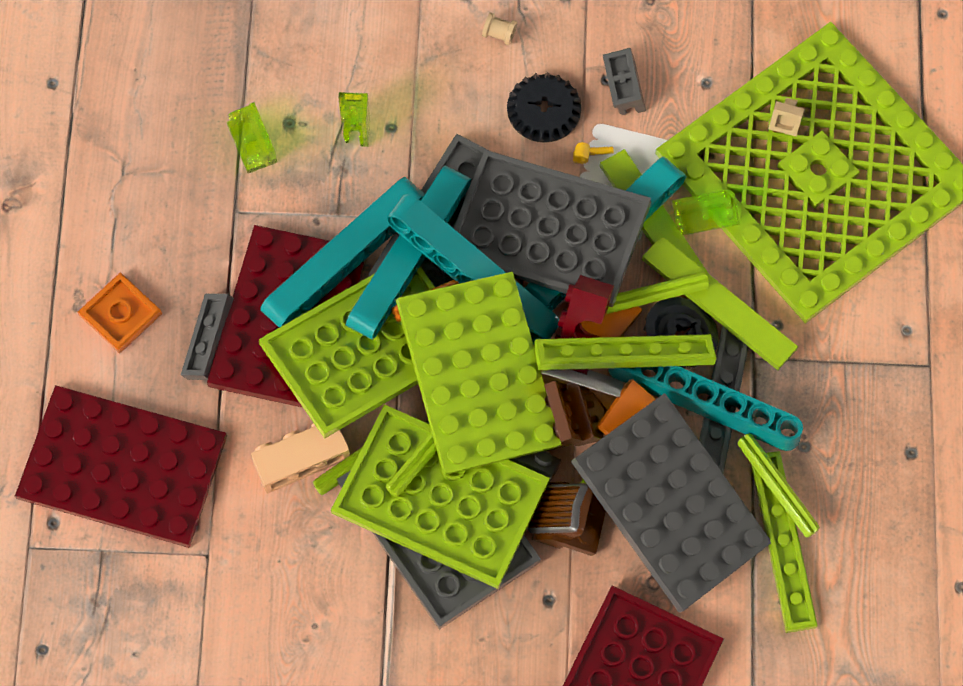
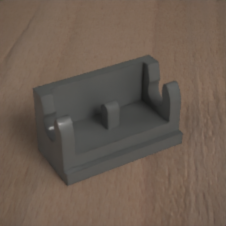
M631 48L603 54L614 108H618L621 115H626V109L635 108L638 113L645 112L646 108Z

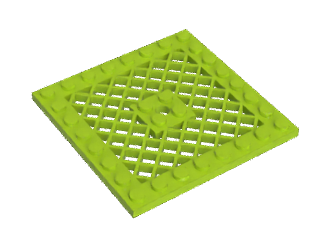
M832 22L826 24L663 143L655 152L659 158L666 157L686 175L682 185L805 324L963 204V164ZM813 72V81L803 80ZM818 73L833 74V83L818 82ZM838 77H840L847 85L838 84ZM791 88V97L787 98L797 100V107L810 108V118L802 117L800 122L802 126H809L808 136H792L785 133H776L768 129V132L752 130L753 120L766 121L769 128L776 101L785 103L786 96L781 95ZM797 88L812 90L811 99L796 98ZM817 90L832 92L831 101L816 100ZM837 93L852 94L851 104L837 102ZM857 96L865 105L857 104ZM770 104L769 113L759 112ZM815 109L831 110L830 120L815 118ZM836 111L851 112L850 122L836 121ZM856 113L871 115L870 124L855 123ZM876 117L884 126L876 125ZM748 120V129L738 128ZM814 127L829 128V136L823 131L813 136ZM834 129L849 131V141L834 139ZM855 131L870 133L869 143L854 141ZM875 134L890 135L889 145L875 144ZM726 136V146L716 145L718 141ZM731 136L747 138L746 148L730 146ZM895 138H896L904 147H902V146H895ZM751 139L767 140L766 150L752 149ZM772 141L787 142L786 152L771 151ZM792 143L803 144L791 153ZM839 148L848 149L847 157L841 152ZM853 150L868 151V161L853 160ZM703 152L704 161L699 157V155H701ZM709 152L725 154L724 164L708 162ZM874 152L887 153L888 164L873 162ZM894 154L909 156L908 166L893 164ZM729 155L745 156L744 166L729 165ZM750 157L765 158L764 169L749 167ZM914 158L922 167H914ZM770 159L781 160L777 165L779 170L769 169ZM814 164H820L826 169V173L816 175L811 171L810 167ZM858 169L867 170L866 180L855 179L860 173ZM713 171L723 173L722 182ZM872 171L887 172V182L872 181ZM728 173L743 175L742 185L728 184ZM893 173L908 174L907 185L892 183ZM748 175L764 177L763 187L747 186ZM913 175L928 177L927 187L913 185ZM768 179H784L783 190L768 188ZM934 180L938 183L935 187H933ZM789 181L798 191L788 190ZM843 187H845L844 196L834 195ZM850 187L865 188V199L850 197ZM871 189L886 191L885 201L871 200ZM731 192L742 193L741 203ZM891 192L906 193V203L891 202ZM746 194L762 196L761 206L746 205ZM912 194L923 195L911 204ZM767 196L782 198V208L766 207ZM787 199L803 200L802 211L787 209ZM808 203L814 209L823 203V212H808ZM828 204L844 205L843 215L828 214ZM849 206L864 207L863 218L848 216ZM870 208L884 209V220L869 218ZM890 210L902 211L890 220ZM751 214H760V224ZM765 215L781 217L780 227L764 226ZM786 217L801 219L800 230L785 228ZM806 220L822 221L821 232L807 231ZM827 222L842 224V233H826ZM848 224L863 226L862 237L847 235ZM868 227L879 228L868 237ZM769 235L779 236L778 245ZM784 236L800 238L799 249L783 247ZM805 239L820 240L819 251L805 250ZM825 242L841 243L840 253L825 252ZM846 243L857 244V246L846 253ZM788 256L798 257L797 266ZM803 258L819 259L818 270L802 269ZM824 260L836 261L823 271Z

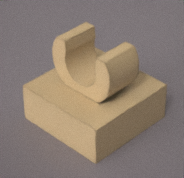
M786 97L785 103L776 101L768 129L797 136L804 108L797 107V100Z

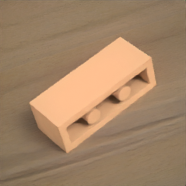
M314 423L310 429L302 432L299 430L292 431L286 434L283 440L274 444L272 442L261 444L255 449V452L251 453L253 463L267 494L332 467L350 456L348 446L340 430L324 439Z

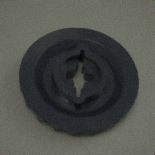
M548 72L542 75L535 73L528 78L525 76L520 83H516L514 89L509 94L507 114L513 128L523 137L536 142H553L566 137L577 126L581 116V98H579L577 89L571 86L569 80H563L560 75L553 76ZM542 101H548V106L552 107L547 108V112H542L541 107L536 105H541Z
M672 297L660 300L650 309L645 318L646 324L643 330L646 331L647 336L675 335L677 330L680 332L689 329L686 335L711 334L714 350L716 351L718 331L713 318L690 299ZM680 366V367H682V368L691 367V369H694V368L697 367V366Z

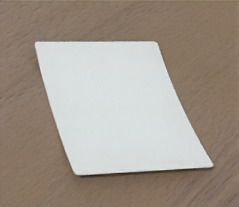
M570 369L544 370L542 372L620 397L624 382L611 376L591 370L588 371L587 375Z

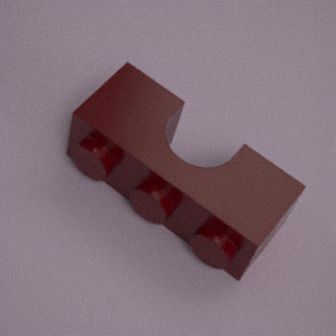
M583 275L579 276L575 285L570 284L565 297V301L570 302L568 310L563 309L558 326L562 327L561 336L556 334L555 339L600 337L587 332L582 327L581 322L592 321L602 324L608 311L614 285ZM570 369L585 375L589 371V369Z

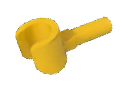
M580 142L575 146L573 162L586 164L589 160V155L613 154L614 148L613 146L590 147L589 144Z

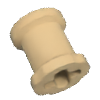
M490 12L484 24L482 36L486 38L491 36L503 40L506 45H510L517 28V21L512 20L509 22L495 17V13Z

